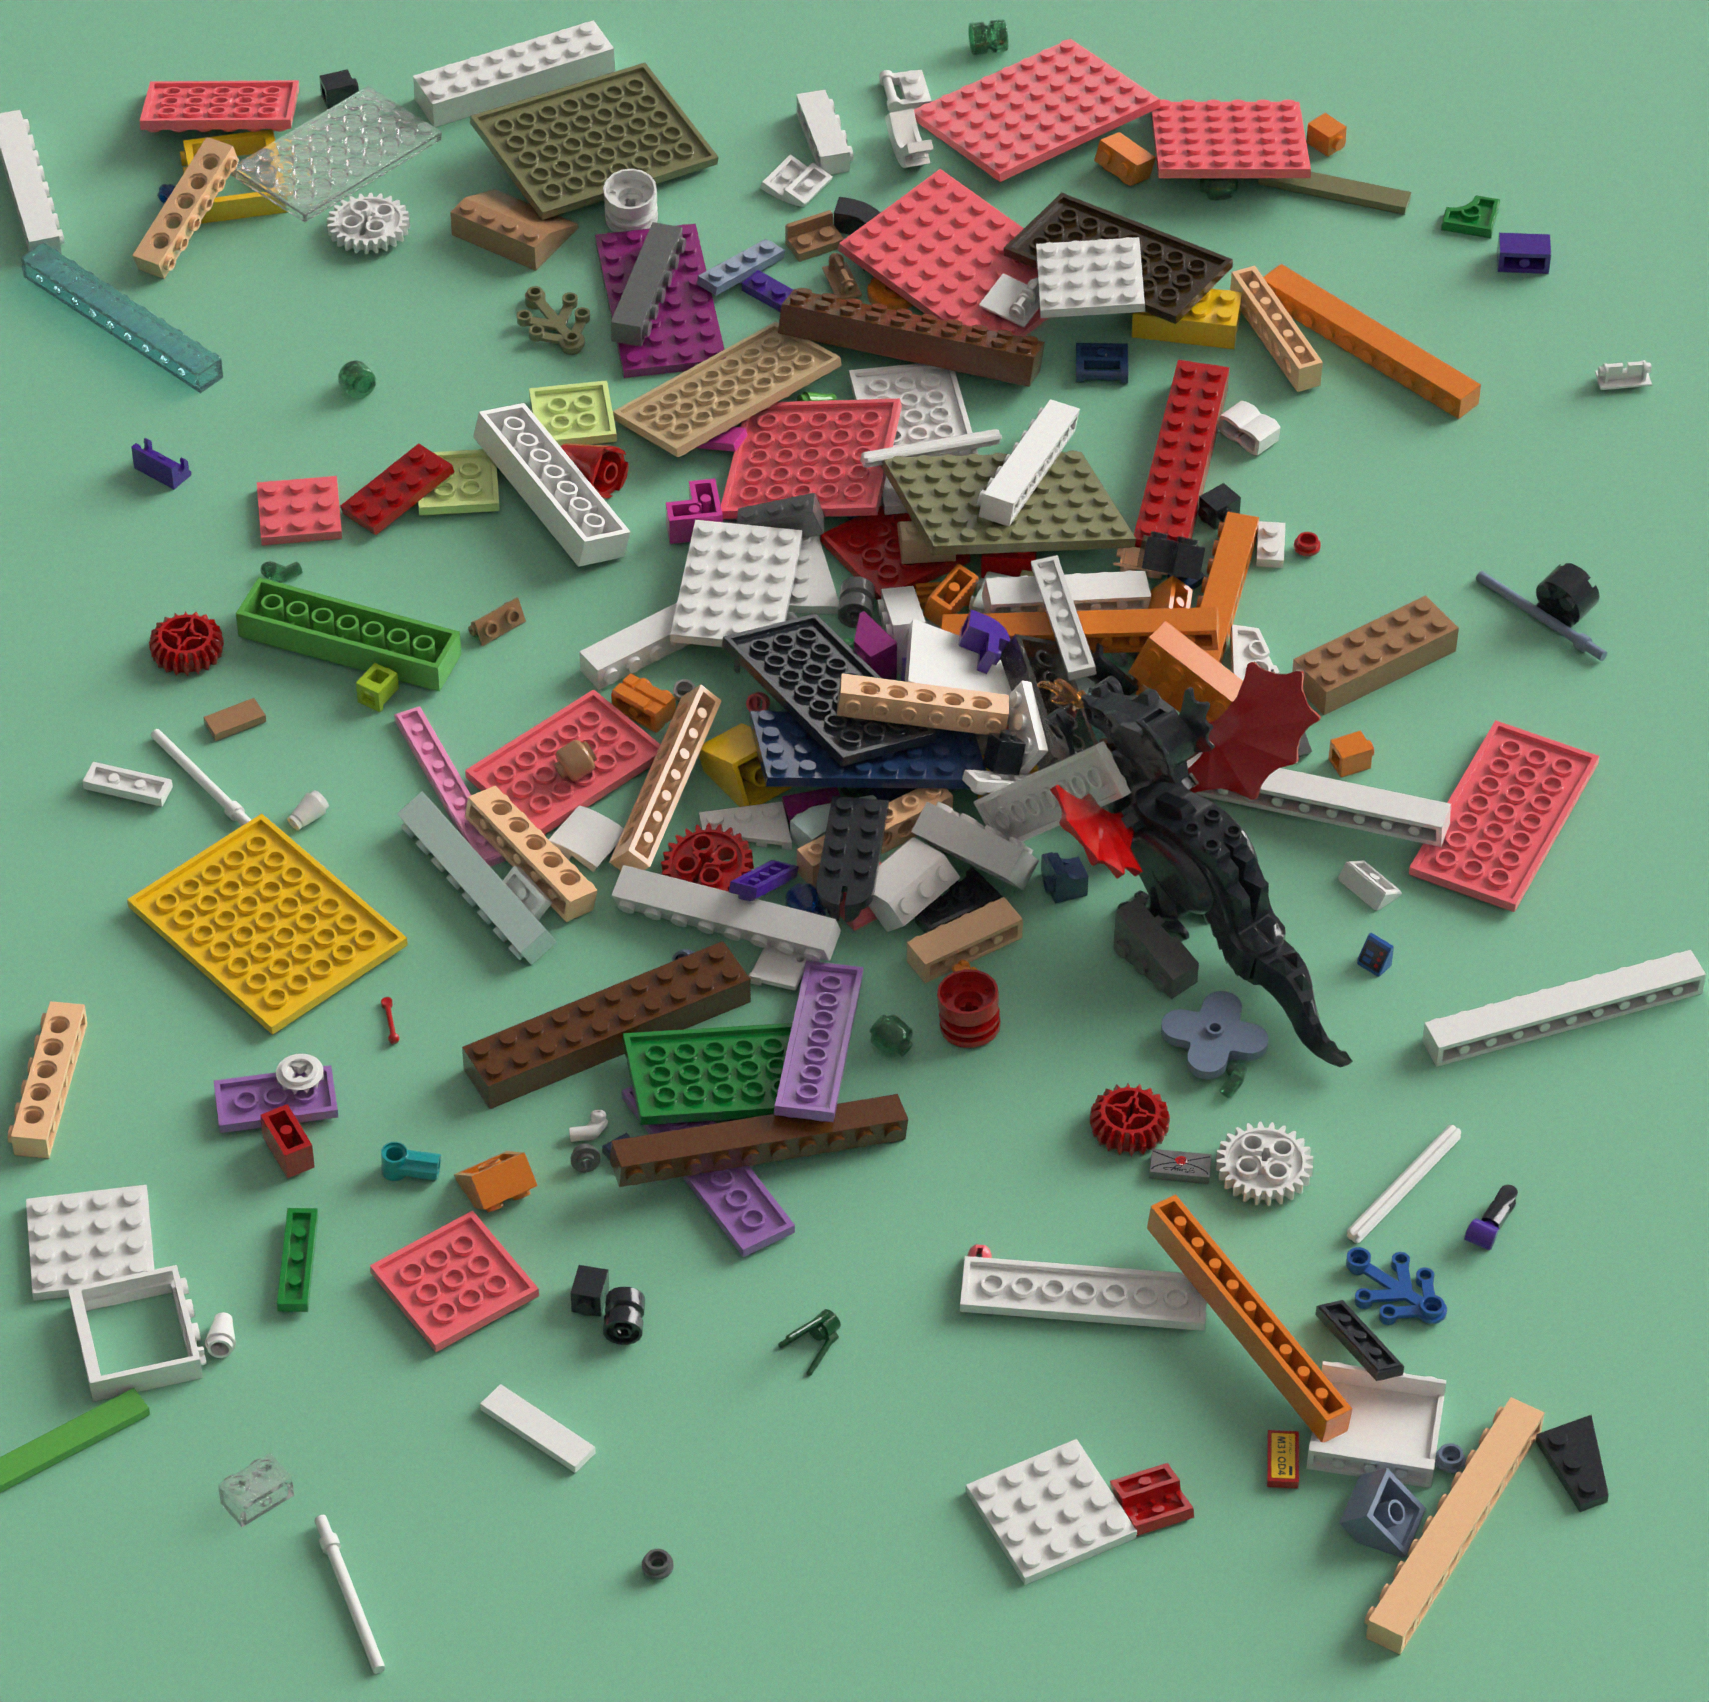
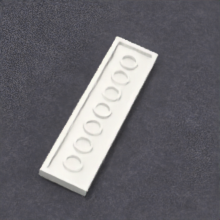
M1102 741L975 800L974 804L985 825L997 829L1008 838L1011 836L1023 842L1060 825L1059 821L1062 818V810L1058 800L1050 791L1055 785H1059L1065 791L1080 799L1090 793L1101 807L1121 799L1131 792L1124 776L1121 775L1113 760L1111 751L1107 748L1105 742Z
M965 1256L960 1312L1205 1331L1207 1302L1183 1273Z

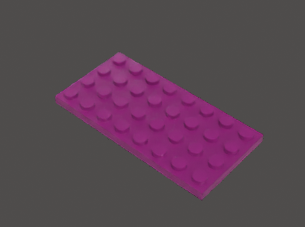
M696 223L677 225L682 227V238H686L684 253L679 254L677 270L672 271L671 285L665 288L664 302L658 305V316L656 320H652L650 336L645 337L642 347L616 342L624 378L684 372L725 350L712 293L697 285L698 275L706 272V266ZM649 229L595 234V243L611 319Z

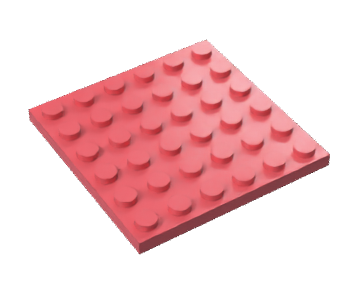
M1162 99L1160 100V108L1151 112L1158 178H1310L1311 176L1300 102L1290 99L1282 100L1281 102H1270L1265 99L1257 100L1256 102H1245L1240 99L1231 102H1220L1215 99L1208 100L1207 102H1196L1190 99L1183 100L1182 102H1171Z
M900 398L776 402L769 408L751 416L748 420L742 421L741 428L746 429L748 436L733 455L721 502L723 519H737L738 508L815 493L825 517L878 515L886 474L881 465L869 468L863 467L860 458L863 452L893 447L902 408Z

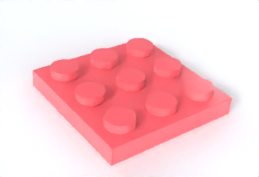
M337 476L257 482L262 545L342 539Z

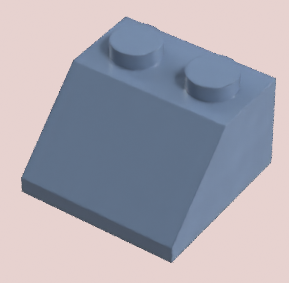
M1388 1468L1359 1476L1339 1523L1358 1543L1398 1557H1405L1426 1508Z

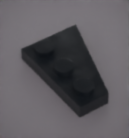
M971 867L966 871L964 879L960 882L956 881L949 887L947 893L936 898L915 916V923L925 933H928L942 924L956 920L966 913H971L984 907L989 902L1003 898V896Z
M1592 1414L1536 1434V1444L1579 1512L1608 1502L1609 1493Z

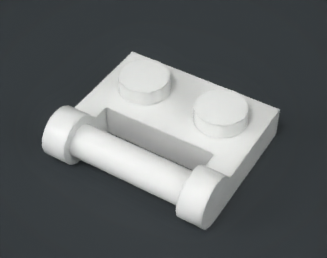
M889 70L880 72L878 77L880 84L885 89L888 99L886 104L889 112L913 108L915 110L923 104L931 102L922 70L892 73ZM894 85L900 86L903 96L902 100L897 97Z

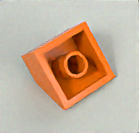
M505 1151L454 1174L456 1181L475 1209H486L487 1212L503 1207V1201L513 1197V1200H519L530 1195L529 1190L538 1186L525 1152Z

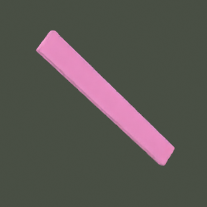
M421 707L394 714L396 725L455 828L490 867L505 862L506 859L465 818L467 801L471 794Z

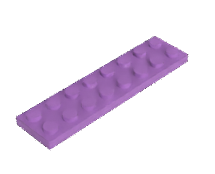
M806 960L776 1097L774 1115L834 1122L864 967Z
M630 1086L621 1091L622 1099L639 1120L633 1089ZM712 1120L643 1125V1127L649 1134L716 1124V1122ZM750 1166L682 1177L742 1257L795 1233V1224Z

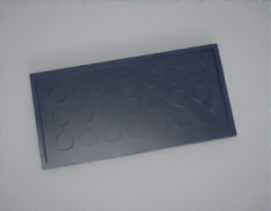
M770 710L750 711L749 722L766 787L971 789L962 780L964 771H987L986 767L983 766V757L975 733L933 728L937 732L935 742L841 767L788 712Z

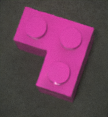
M715 478L689 481V500L666 502V527L670 544L691 542L695 520L723 522Z

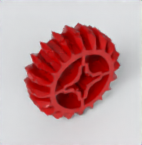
M185 611L184 615H177L174 612L172 618L164 617V621L157 622L155 629L151 630L149 641L151 657L153 661H156L158 668H164L166 673L174 671L177 676L182 672L188 677L190 672H196L199 675L201 669L209 671L210 665H216L218 658L222 657L224 646L222 630L220 626H217L215 619L209 620L207 614L199 616L196 611L189 615Z
M1127 1083L1125 1088H1121L1116 1084L1113 1091L1106 1088L1103 1095L1097 1096L1095 1103L1091 1107L1089 1124L1092 1128L1093 1137L1097 1138L1099 1145L1106 1144L1108 1152L1117 1149L1119 1156L1125 1151L1129 1152L1132 1157L1136 1151L1144 1155L1146 1148L1152 1150L1155 1149L1157 1144H1162L1164 1136H1167L1169 1131L1170 1115L1166 1102L1162 1101L1160 1094L1153 1095L1151 1088L1142 1090L1140 1084L1133 1088L1130 1087L1129 1083Z

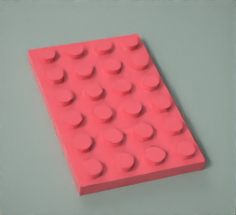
M299 80L150 81L140 117V130H147L153 133L160 132L161 130H172L174 132L198 130L199 132H209L212 129H222L225 132H233L237 129H247L251 132L261 131L262 129H272L277 132L285 131L292 127L299 93Z
M593 689L466 769L465 775L481 791L496 786L545 835L564 823L579 805L586 808L651 767L661 744ZM573 740H579L581 743L586 741L597 757V760L594 762V770L575 782L571 781L567 776L562 779L553 765L558 762L555 756L556 751Z

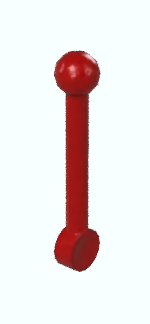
M384 997L381 1000V1006L386 1011L390 1032L388 1041L391 1044H396L399 1042L400 1037L395 1032L391 1012L393 1001L390 997Z

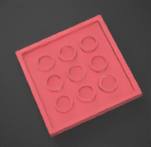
M473 1210L370 1265V1273L435 1352L442 1350L539 1297V1288Z

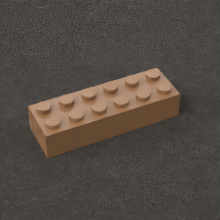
M1425 595L1293 659L1292 672L1296 670L1304 671L1303 690L1305 697L1323 715H1326L1455 652L1459 627Z

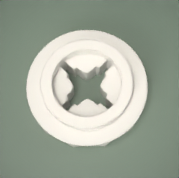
M294 1054L288 1056L277 1066V1083L282 1085L283 1090L291 1089L294 1094L298 1090H304L308 1093L309 1088H318L319 1081L323 1080V1066L312 1055ZM305 1072L306 1077L298 1076L295 1078V1073L302 1074Z

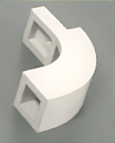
M914 108L891 112L885 116L890 142L901 167L909 168L930 164L928 153L933 150L932 140L922 141L916 123Z

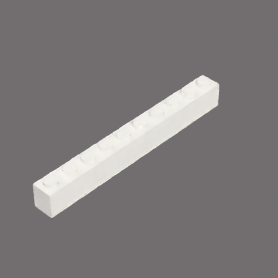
M1199 752V754L1187 761L1188 768L1201 756L1202 752ZM1282 768L1277 769L1267 777L1261 786L1258 798L1254 800L1225 789L1205 790L1195 793L1202 797L1439 847L1442 846L1450 825V803ZM1191 773L1190 775H1191V777L1193 778V780L1195 781V783H1196V785H1197V784H1198V781L1196 780V778L1194 777V775Z
M1691 950L1673 953L1666 957L1647 960L1629 967H1621L1615 971L1596 974L1589 978L1567 982L1564 985L1549 989H1541L1538 992L1516 996L1502 1002L1490 1003L1480 1008L1461 1011L1443 1018H1435L1425 1022L1422 1042L1436 1067L1702 994L1706 973Z

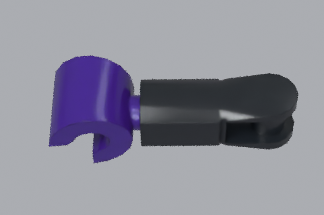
M1503 1185L1482 1216V1219L1476 1218L1470 1223L1464 1240L1490 1251L1499 1230L1515 1208V1199L1518 1195L1517 1188L1513 1185Z

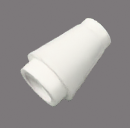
M313 790L311 793L305 794L287 818V821L295 830L299 831L301 828L325 815L329 804L322 794Z
M218 1313L215 1315L205 1340V1346L209 1354L216 1358L229 1356L236 1347L233 1319L228 1313Z

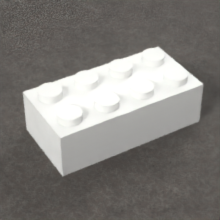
M939 801L936 806L926 802L911 831L929 845L1023 891L1039 862L1037 858L1031 855L1034 850L1025 846V843L1011 836L1008 838L989 825L983 826L974 818L964 813L959 814L953 811V808Z

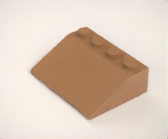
M496 189L465 197L450 212L453 236L535 271L579 228L577 223L558 215L542 220L529 203Z

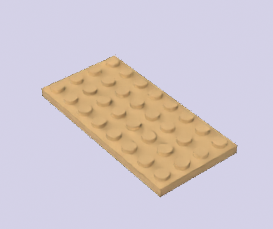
M774 322L614 410V420L674 456L680 457L699 445L707 443L715 436L728 431L740 422L748 420L756 413L769 408L781 399L789 397L792 393L810 385L822 376L830 374L833 370L842 366L841 358L810 340L779 334V323Z

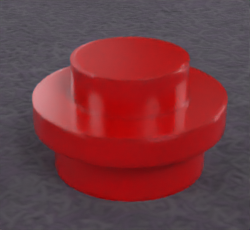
M1302 532L1294 541V550L1302 556L1316 555L1321 548L1318 536L1312 532Z

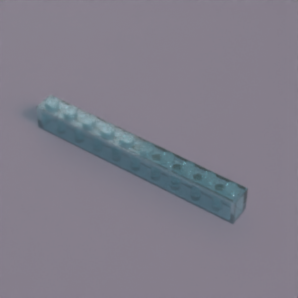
M43 242L21 257L24 278L199 393H202L223 378V363L218 354L212 353L198 341L192 340L181 330L166 323L163 318L157 317L148 311L146 307L140 306L127 295L114 289L109 283H105L92 272L80 267L75 261L68 259L57 249H53Z

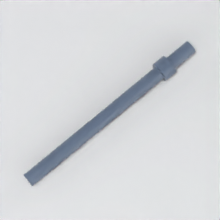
M1480 571L1477 574V581L1571 641L1573 646L1581 652H1588L1600 661L1606 658L1607 652L1594 644L1592 639L1584 633H1577L1485 572Z

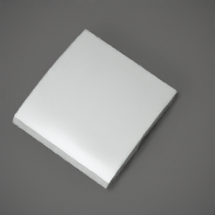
M790 154L762 182L760 188L784 202L804 207L832 180L833 176L815 163L807 167Z
M579 805L548 840L558 847L568 860L573 856L594 873L616 848L624 828L604 815Z

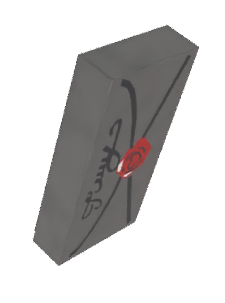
M1152 1149L1149 1178L1209 1184L1212 1154Z

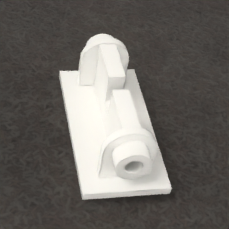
M1645 360L1627 362V368H1623V363H1603V366H1599L1598 370L1595 371L1600 390L1652 386L1648 374L1652 370L1651 363H1646Z

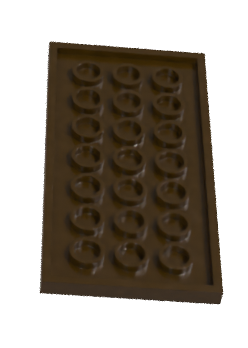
M1062 192L1004 247V256L1038 269L1036 244L1139 237L1145 312L1177 324L1233 268V259Z

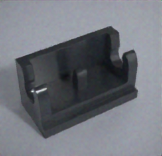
M1096 644L1094 654L1090 649L1096 667V674L1087 676L1091 681L1098 684L1107 677L1113 676L1120 683L1124 695L1130 696L1139 690L1138 680L1131 674L1129 677L1103 656L1104 647L1101 644Z

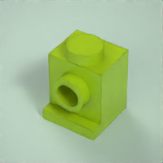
M374 663L356 682L357 702L381 712L383 705L399 689L398 673L390 668Z

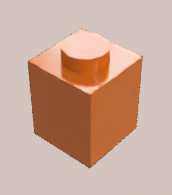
M1323 113L1308 123L1306 143L1329 157L1345 146L1347 127L1327 113Z
M1361 730L1330 740L1328 759L1340 777L1371 768L1374 747L1372 742L1365 738Z

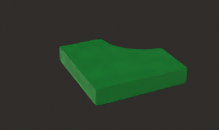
M1475 195L1474 199L1465 206L1446 207L1441 230L1491 238L1500 206V199Z

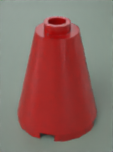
M570 443L560 446L602 498H611V493L615 490L619 491L623 487L627 478L629 464L624 459L625 451L619 447Z

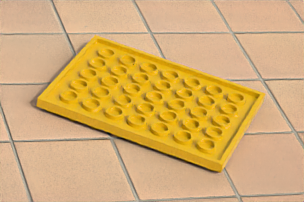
M262 813L127 899L128 907L272 1035L408 945L405 935Z

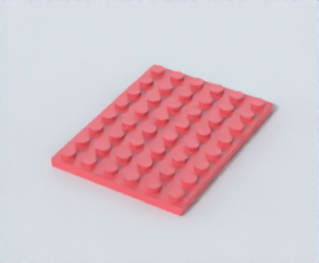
M1068 39L1053 47L1044 49L1029 58H1024L1020 62L1005 67L996 73L985 76L972 84L965 85L950 94L943 95L939 99L923 104L915 109L914 113L916 122L993 178L1002 182L1160 108V99L1072 39Z
M941 169L839 243V252L923 313L934 315L939 320H959L963 325H983L991 331L1007 330L1015 336L1023 337L1048 319L1041 318L1039 308L1027 325L1022 327L979 307L981 301L1003 273L1028 285L1031 279L1038 278V269L1004 256V247L1024 228Z

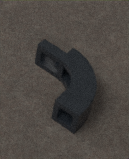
M839 197L834 210V226L839 233L851 235L881 212L865 202Z

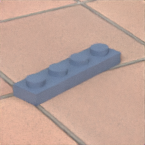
M765 239L698 275L697 285L714 295H718L744 281L757 270L762 271L784 259L785 250L772 241Z

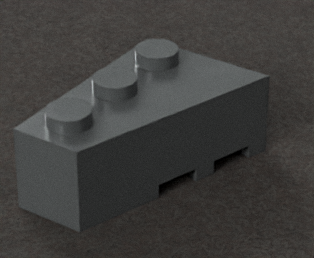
M1141 894L1116 910L1114 950L1119 957L1125 958L1132 964L1139 974L1147 977L1159 991L1164 992L1173 999L1198 982L1199 963L1177 936L1173 938L1169 936L1161 926L1164 920L1159 915L1154 917L1144 905L1147 900Z

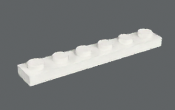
M1058 555L1031 561L1032 571L1069 680L1095 675L1096 667Z

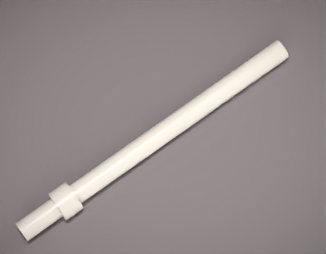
M155 729L151 733V737L225 809L224 813L232 821H237L243 826L251 820L245 814V809L237 801H232L159 729Z
M319 1515L314 1519V1522L320 1534V1546L323 1553L328 1555L372 1671L375 1674L382 1673L385 1670V1665L339 1550L341 1544L337 1534L332 1533L327 1517Z

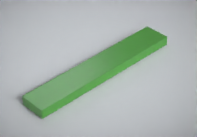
M132 1388L1 1456L0 1493L149 1416V1407L135 1388Z

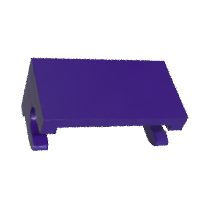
M144 438V449L137 443L131 447L134 468L173 490L192 475L186 459L181 457V464L153 450L152 442L147 438Z

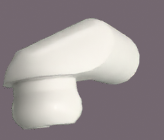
M592 1111L590 1114L591 1121L586 1126L569 1127L570 1142L598 1138L608 1125L605 1111Z

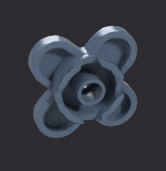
M1213 992L1206 996L1199 1012L1184 1009L1172 1010L1163 1017L1161 1022V1035L1163 1039L1173 1046L1185 1048L1186 1052L1188 1051V1070L1194 1076L1201 1079L1217 1078L1225 1072L1228 1062L1233 1059L1234 1062L1238 1059L1245 1061L1257 1060L1263 1057L1268 1049L1267 1032L1259 1025L1240 1021L1242 1003L1236 995L1230 992Z

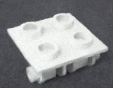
M1003 273L981 301L979 307L1025 327L1040 308L1038 278L1031 279L1027 285Z

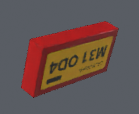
M1267 1431V1487L1298 1489L1299 1431Z

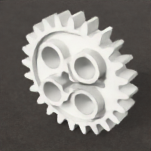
M360 193L357 199L349 196V202L341 200V206L334 205V211H329L327 226L331 241H337L338 247L345 245V251L354 248L356 254L360 250H364L365 254H368L369 250L378 253L379 248L388 251V245L396 247L397 241L403 242V235H408V229H410L409 212L406 211V206L400 205V200L392 202V196L384 199L382 193L377 197H373L372 193H369L368 197H364Z
M1262 1122L1258 1123V1128H1253L1252 1125L1247 1123L1246 1131L1237 1127L1235 1135L1228 1133L1226 1141H1221L1220 1150H1217L1216 1171H1219L1218 1179L1221 1181L1225 1180V1189L1233 1188L1234 1197L1241 1193L1244 1194V1202L1252 1197L1254 1198L1255 1205H1258L1261 1199H1263L1270 1206L1272 1199H1276L1279 1204H1283L1284 1196L1293 1200L1294 1192L1302 1194L1303 1186L1309 1185V1180L1313 1173V1156H1310L1311 1148L1304 1147L1305 1139L1300 1138L1296 1140V1131H1292L1289 1134L1285 1133L1286 1126L1284 1125L1279 1130H1276L1273 1122L1270 1123L1268 1128H1264Z

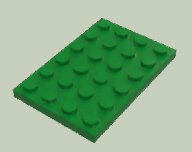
M793 1023L623 1033L622 1042L640 1125L742 1119L774 1114L776 1097Z

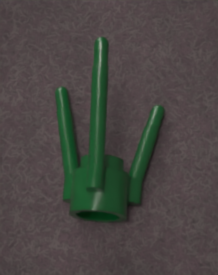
M825 1309L811 1321L788 1334L786 1339L781 1341L778 1346L783 1348L808 1332L818 1341L826 1340L807 1371V1375L811 1376L830 1346L839 1339L836 1331L841 1327L840 1320L834 1312Z

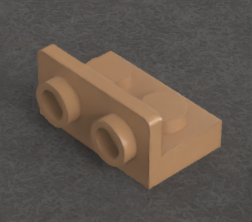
M830 210L785 225V244L799 262L837 250L839 243L844 240L833 225V213Z

